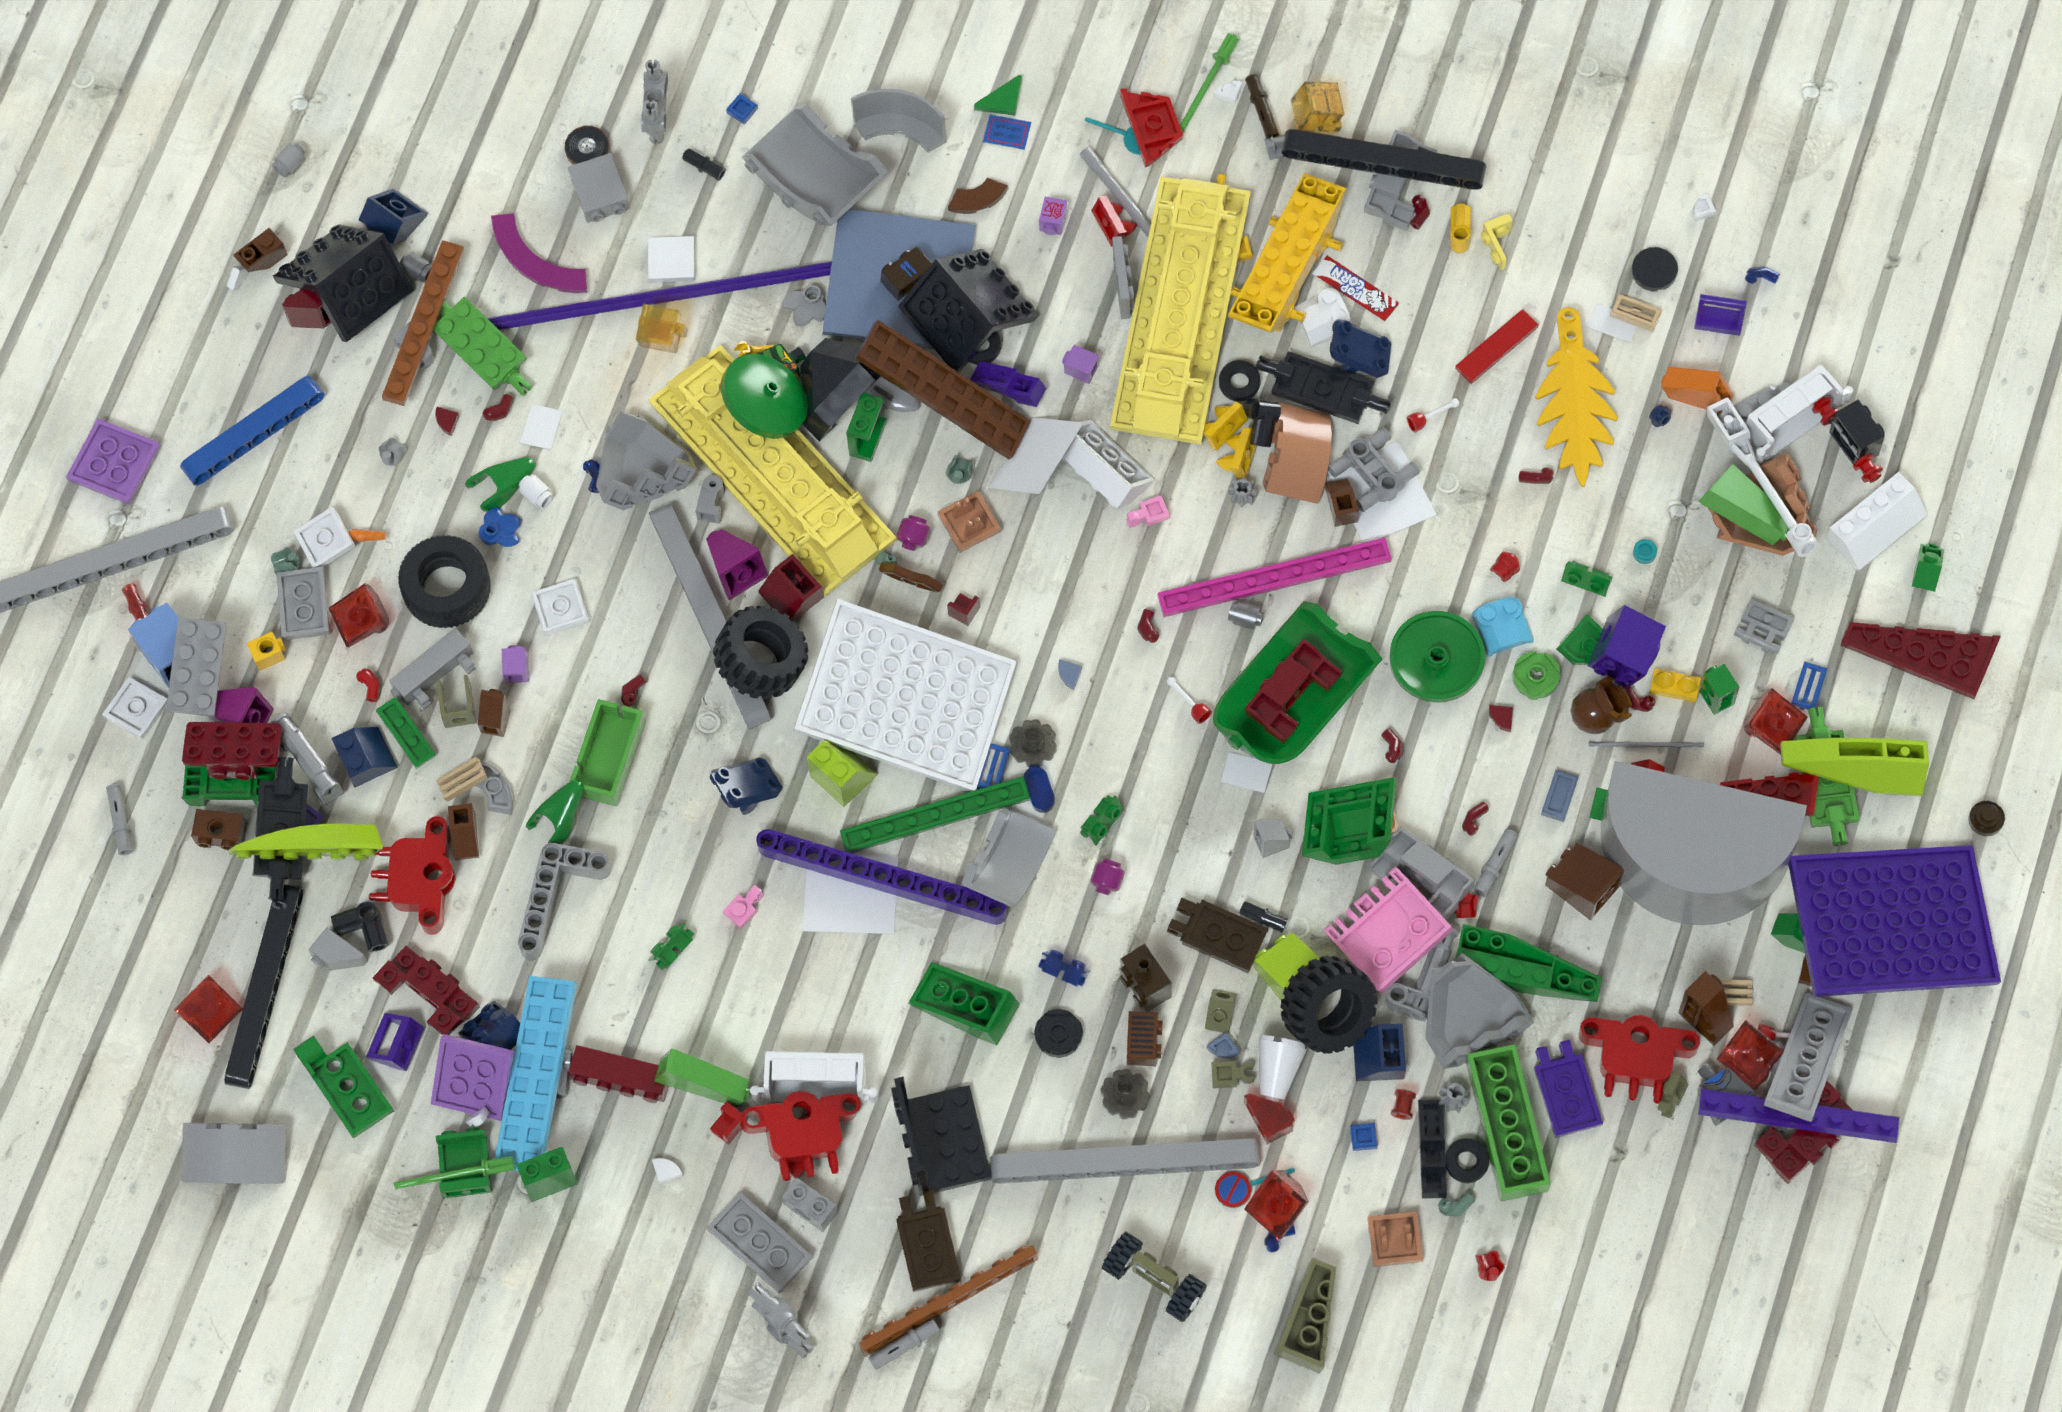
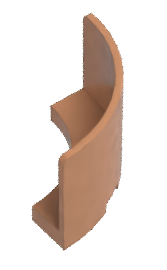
M1279 403L1281 415L1278 422L1274 425L1272 443H1275L1274 453H1269L1267 468L1262 482L1265 491L1311 503H1319L1330 460L1332 439L1330 417L1325 413Z

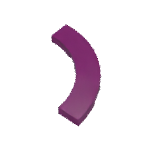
M514 214L491 215L496 241L505 258L520 274L540 286L558 289L560 292L587 293L586 269L564 268L544 261L535 255L521 239L516 228Z

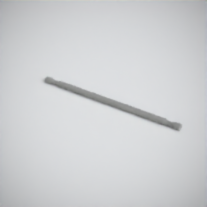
M1589 742V747H1704V743Z

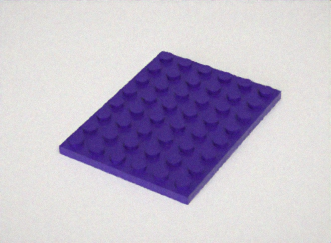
M1973 845L1793 855L1788 866L1814 997L1992 986L2001 983Z

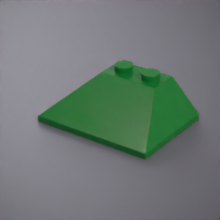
M1392 777L1308 793L1302 855L1335 865L1380 857L1391 842L1397 779Z

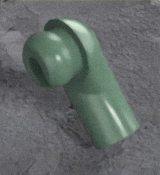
M1467 1192L1458 1202L1444 1198L1438 1204L1439 1211L1445 1216H1461L1475 1202V1199Z

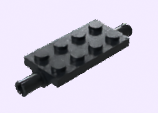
M1289 351L1283 361L1277 362L1260 355L1259 361L1256 364V370L1275 375L1274 378L1276 380L1272 388V395L1359 424L1365 409L1371 408L1387 415L1392 400L1372 394L1375 381Z
M279 757L278 778H275L274 781L260 780L255 838L284 829L305 826L308 784H298L292 779L294 758L288 757L286 761V757ZM254 855L252 876L268 877L270 879L269 900L274 901L276 899L277 891V901H284L285 880L302 879L303 856H298V859L286 860L284 856H275L274 859H260V855Z

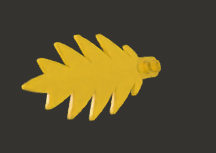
M1565 307L1557 314L1560 349L1546 362L1547 367L1556 366L1541 384L1535 399L1539 400L1552 393L1559 392L1551 399L1541 413L1537 426L1562 417L1551 431L1545 443V449L1548 450L1568 441L1561 456L1559 469L1562 470L1573 465L1580 486L1585 487L1589 464L1598 467L1603 466L1601 456L1592 440L1611 446L1614 444V440L1609 432L1593 415L1615 422L1618 420V417L1605 400L1594 391L1597 390L1610 395L1615 394V390L1609 381L1589 363L1598 364L1599 358L1593 352L1583 347L1580 314L1572 307ZM1567 336H1574V338L1569 339Z

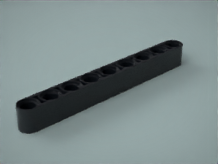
M1289 129L1285 132L1281 151L1282 155L1289 159L1471 190H1479L1483 187L1487 167L1480 160L1297 129Z
M285 884L284 901H277L276 891V899L271 903L226 1068L225 1085L250 1089L253 1084L301 907L303 887Z

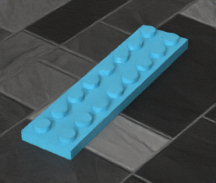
M529 976L495 1159L508 1156L514 1157L516 1170L511 1171L519 1172L517 1168L518 1163L546 1153L577 989V982Z

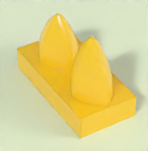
M1237 402L1232 406H1215V414L1218 419L1215 422L1205 423L1203 435L1207 438L1210 447L1216 451L1248 421L1243 406Z
M1243 427L1241 434L1234 435L1226 440L1228 446L1235 453L1225 455L1216 460L1220 468L1234 473L1237 479H1242L1243 476L1245 480L1247 479L1257 447L1250 444L1252 428Z
M1654 668L1649 693L1696 703L1701 678Z

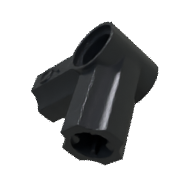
M1249 398L1242 406L1247 418L1253 419L1250 444L1271 448L1274 425L1280 418L1281 406L1278 402Z
M362 902L356 908L331 916L333 928L338 936L362 929L369 952H377L389 946L381 920V913L372 902ZM367 911H374L370 919H364V914Z

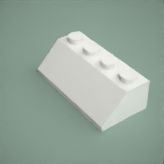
M1091 420L1083 421V425L1063 455L1062 460L1067 461L1078 475L1084 477L1094 490L1100 492L1107 499L1110 505L1118 509L1131 504L1154 483L1155 479Z
M1898 472L1829 528L1826 539L1859 572L1927 517L1928 513L1916 489Z

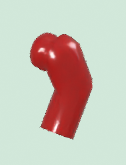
M364 668L358 671L356 678L358 682L364 683L368 687L366 700L377 702L380 681L371 670Z

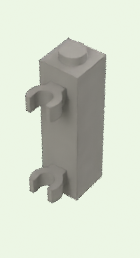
M455 628L389 681L392 686L390 692L398 701L402 699L406 705H409L416 699L425 710L432 704L425 691L433 686L436 680L443 678L459 664L468 675L476 669L473 661L469 658L473 654L470 643Z

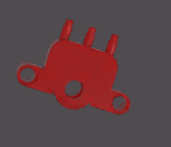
M434 816L427 821L425 838H402L395 841L391 847H383L375 855L390 856L389 870L378 869L371 871L372 878L388 879L387 892L370 893L369 900L391 902L395 909L403 912H419L418 919L423 931L429 935H435L442 930L445 896L453 889L456 881L455 871L448 859L450 830L444 818ZM443 827L442 832L433 833L435 828ZM438 870L442 872L441 876L436 880L427 879L428 874L432 871ZM428 918H436L433 924H425Z
M1634 1015L1623 1024L1616 1020L1594 1017L1586 1018L1582 1021L1578 1033L1579 1039L1583 1044L1602 1047L1600 1072L1605 1078V1097L1612 1096L1614 1082L1629 1084V1099L1635 1101L1639 1085L1654 1087L1653 1102L1659 1104L1663 1097L1664 1084L1670 1078L1674 1057L1692 1058L1697 1054L1700 1045V1037L1696 1032L1670 1027H1661L1659 1029L1654 1020L1644 1015ZM1593 1028L1597 1033L1595 1035H1587L1584 1029ZM1636 1032L1643 1033L1648 1041L1640 1044L1632 1040L1631 1035ZM1685 1040L1691 1041L1694 1047L1686 1048L1682 1042Z
M797 1091L785 1098L782 1105L775 1103L747 1108L741 1117L740 1126L748 1134L766 1132L770 1155L775 1161L779 1162L780 1172L784 1181L790 1180L789 1163L804 1161L807 1177H814L815 1168L813 1160L827 1157L831 1173L837 1174L839 1172L837 1150L842 1142L840 1122L854 1119L861 1107V1101L857 1095L852 1093L825 1096L818 1100L807 1091ZM849 1102L853 1104L855 1110L851 1112L846 1111L843 1108V1103ZM802 1107L808 1112L809 1118L805 1120L796 1119L793 1116L792 1110ZM746 1117H756L758 1124H748Z

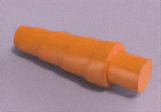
M357 529L348 531L353 542L386 540V532Z

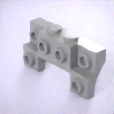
M1398 130L1394 131L1389 143L1392 146L1437 153L1436 149L1430 148L1412 138L1408 133ZM1383 174L1373 175L1369 184L1371 191L1364 206V213L1385 219V224L1407 231L1415 207L1406 205L1399 200L1408 179Z
M1401 826L1391 835V842L1381 856L1375 858L1369 864V870L1381 879L1386 876L1389 880L1392 879V876L1388 872L1396 866L1404 875L1433 895L1429 903L1445 920L1458 909L1459 902L1474 888L1475 880L1456 867L1449 858H1444L1438 854L1431 845L1424 844Z

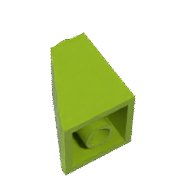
M823 740L806 756L810 777L843 807L877 776V773L854 752L838 747L829 741Z
M1293 932L1288 936L1282 935L1279 937L1272 948L1269 950L1263 949L1255 956L1256 959L1254 960L1255 970L1280 1000L1284 999V988L1290 984L1288 980L1291 976H1295L1298 973L1297 969L1302 965L1307 966L1308 961L1315 958L1319 960V957Z

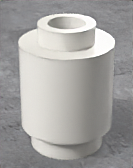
M527 475L519 483V492L535 507L545 508L554 497L551 489L535 475Z

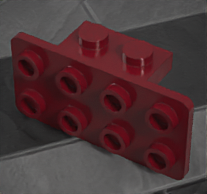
M189 722L186 725L182 762L185 766H206L209 777L218 780L226 778H238L240 780L257 779L258 767H276L278 765L282 727L279 723Z

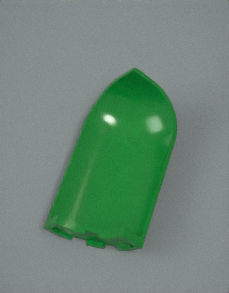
M1303 601L1221 696L1214 710L1213 723L1227 739L1229 745L1236 750L1240 749L1249 756L1269 764H1282L1291 761L1309 746L1383 658L1371 643L1359 639L1349 632L1344 635L1336 629L1338 624L1318 604ZM1305 639L1314 645L1327 660L1342 670V675L1328 692L1314 682L1303 692L1286 713L1298 722L1299 727L1283 744L1267 733L1264 726L1246 715L1245 707L1260 691L1259 688L1263 681L1271 678L1276 666L1281 661L1284 662L1299 643Z

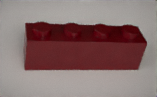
M576 1045L568 1070L570 1079L575 1084L587 1086V1084L596 1085L597 1089L610 1092L611 1089L620 1091L619 1093L626 1097L641 1096L643 1100L650 1103L664 1102L669 1088L667 1085L654 1082L659 1065Z

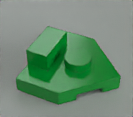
M1585 615L1564 637L1556 650L1573 665H1588L1602 628L1589 615Z

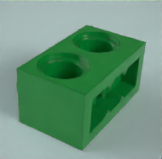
M1725 664L1719 667L1715 665L1704 672L1699 692L1712 713L1716 715L1735 704L1739 685Z

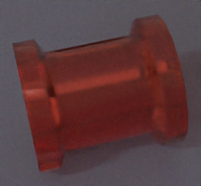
M1397 1089L1394 1093L1396 1096L1395 1106L1391 1110L1390 1115L1398 1119L1410 1120L1413 1115L1411 1113L1412 1102L1416 1098V1093L1405 1089Z

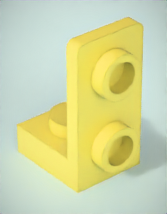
M1509 213L1485 222L1481 233L1484 245H1488L1491 250L1490 256L1495 265L1498 264L1500 270L1506 269L1507 259L1496 237H1504L1511 231L1513 221Z

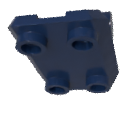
M1336 319L1332 325L1333 335L1329 350L1331 357L1335 361L1344 364L1341 366V370L1353 374L1361 371L1376 378L1387 375L1392 344L1389 339L1353 325L1349 321Z
M760 757L713 769L710 773V780L718 788L724 803L729 808L740 807L743 815L752 812L758 802L776 798L783 788L766 759Z

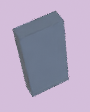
M1555 770L1541 812L1542 816L1561 822L1565 821L1579 778L1578 776Z

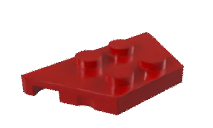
M1122 88L1119 93L1144 166L1149 167L1182 140L1183 134L1170 97L1163 95L1155 96L1146 92H1141V94L1127 92V89Z

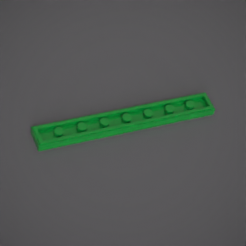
M1024 776L849 827L840 830L845 851L854 853L1000 810L1004 807L1030 801V796Z

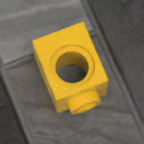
M269 632L246 643L259 671L285 660L282 653L286 650L280 637L275 638L273 632ZM266 648H273L271 652L263 653Z

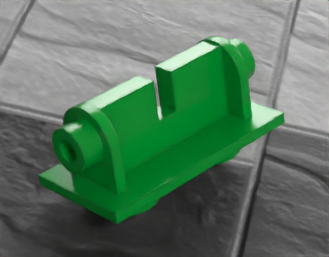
M1574 560L1573 562L1568 561L1566 563L1561 579L1562 582L1606 597L1608 587L1613 578L1609 576L1608 572L1605 573L1594 568L1590 572L1588 571V566L1577 563Z
M1109 795L1106 798L1103 797L1093 811L1098 817L1090 815L1080 827L1081 831L1079 833L1085 838L1089 836L1094 845H1097L1105 837L1109 828L1124 810L1115 795L1113 798Z
M686 923L674 924L666 933L668 938L663 943L658 942L651 949L650 953L652 956L648 960L653 961L656 959L658 961L656 966L659 969H668L679 956L672 950L674 947L682 952L693 941L692 937L695 934L688 928L686 930L683 929Z

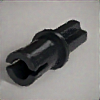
M690 148L684 151L682 159L698 168V172H705L718 181L725 175L726 169L711 161L710 157H704Z
M1246 901L1242 904L1239 912L1241 915L1259 922V925H1266L1280 933L1283 932L1288 921L1287 918L1285 919L1269 912V908L1265 910Z

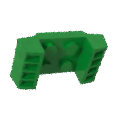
M185 766L182 799L189 806H206L207 800H253L257 807L260 780L274 781L275 767H258L257 779L240 780L238 778H226L218 780L209 777L206 766Z

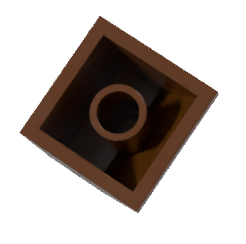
M1576 843L1573 848H1566L1560 857L1562 860L1557 866L1553 864L1545 874L1547 876L1545 886L1591 921L1620 887L1624 869L1583 845Z

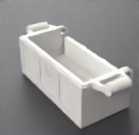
M1819 365L1750 413L1746 426L1750 430V443L1757 450L1755 454L1757 463L1760 464L1764 460H1769L1820 424L1823 417L1820 413L1814 414L1812 412L1813 404L1824 396L1831 397L1833 399L1831 406L1837 409L1845 402L1851 400L1853 388L1846 386L1843 390L1822 365Z
M767 1051L765 1052L764 1087L752 1086L750 1088L753 1100L763 1099L767 1100L768 1103H783L785 1098L797 1091H807L818 1100L825 1096L847 1093L857 1095L861 1104H865L868 1101L876 1103L879 1099L875 1088L865 1089L866 1065L864 1054Z

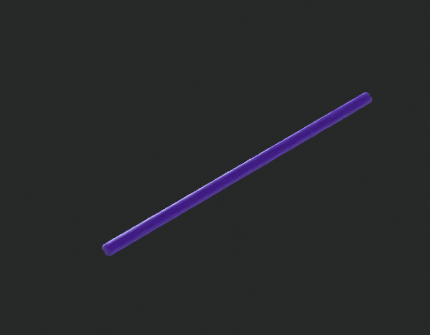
M832 261L487 319L498 330L829 276Z

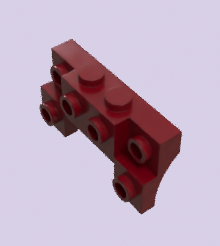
M1303 639L1288 658L1276 666L1271 678L1263 681L1259 688L1260 691L1245 707V713L1264 726L1267 733L1284 744L1299 727L1298 722L1286 714L1287 711L1312 682L1328 692L1341 677L1342 670L1327 660L1314 645Z
M407 946L391 962L388 960L372 978L375 983L382 986L390 995L403 983H406L411 990L436 1009L426 1022L442 1035H450L480 1008L478 1002L460 989V982L449 973L446 976L440 971L442 968L432 959L427 961L424 957L421 958Z
M1826 1081L1818 1105L1853 1110L1841 1099L1842 1095ZM1771 1127L1755 1142L1754 1146L1765 1156L1776 1173L1789 1184L1810 1163L1813 1165L1818 1163L1824 1156L1822 1152L1827 1147L1832 1149L1841 1138L1839 1137L1840 1135L1798 1129L1786 1140L1777 1130Z

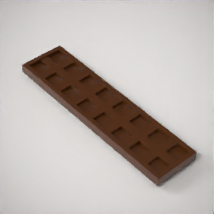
M878 319L874 322L855 357L856 360L1008 460L1014 456L1031 422L1030 419Z

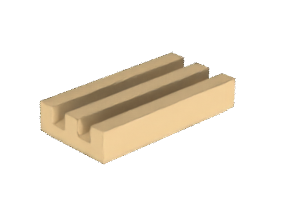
M1619 294L1610 316L1654 332L1662 310ZM1620 303L1625 304V305L1630 306V307H1633V308L1631 309V308L1625 307V306H1623V305H1620ZM1641 311L1654 315V317L1644 314Z
M475 757L437 779L436 782L440 786L439 789L443 793V798L448 802L488 777L480 759ZM480 772L479 774H477L476 776H474V777H472L471 779L468 780V778H470L471 776H473V775H475L476 773ZM460 783L459 786L455 787L454 789H452V790H450V791L448 792L449 789L453 788L454 786H456V785H458V784Z
M1720 980L1723 987H1747V989H1724L1725 995H1747V999L1726 998L1728 1005H1753L1752 980Z

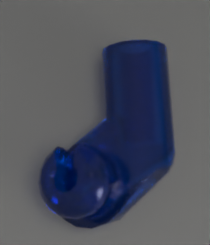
M1765 266L1752 267L1746 271L1745 280L1755 284L1758 278H1763L1776 284L1780 273Z
M590 459L583 463V470L592 477L588 490L592 493H599L596 483L600 465L596 460Z
M1288 1223L1271 1228L1264 1239L1266 1250L1271 1253L1277 1252L1280 1248L1278 1243L1283 1237L1296 1235L1294 1224Z

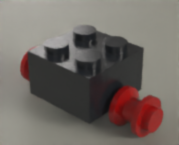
M1824 396L1813 404L1812 412L1814 414L1820 413L1823 417L1820 421L1822 426L1831 424L1829 433L1853 464V469L1855 471H1862L1863 476L1861 480L1864 483L1877 481L1882 476L1883 468L1881 465L1875 466L1872 461L1880 453L1885 432L1879 423L1876 424L1872 419L1869 408L1866 405H1862L1859 399L1842 409H1834L1831 406L1833 403L1831 397Z

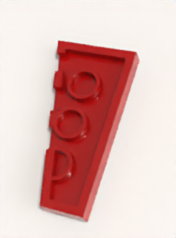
M1797 772L1789 773V776L1783 777L1765 776V779L1752 780L1750 778L1720 782V785L1807 805L1805 816H1814L1820 777L1809 773L1799 774Z

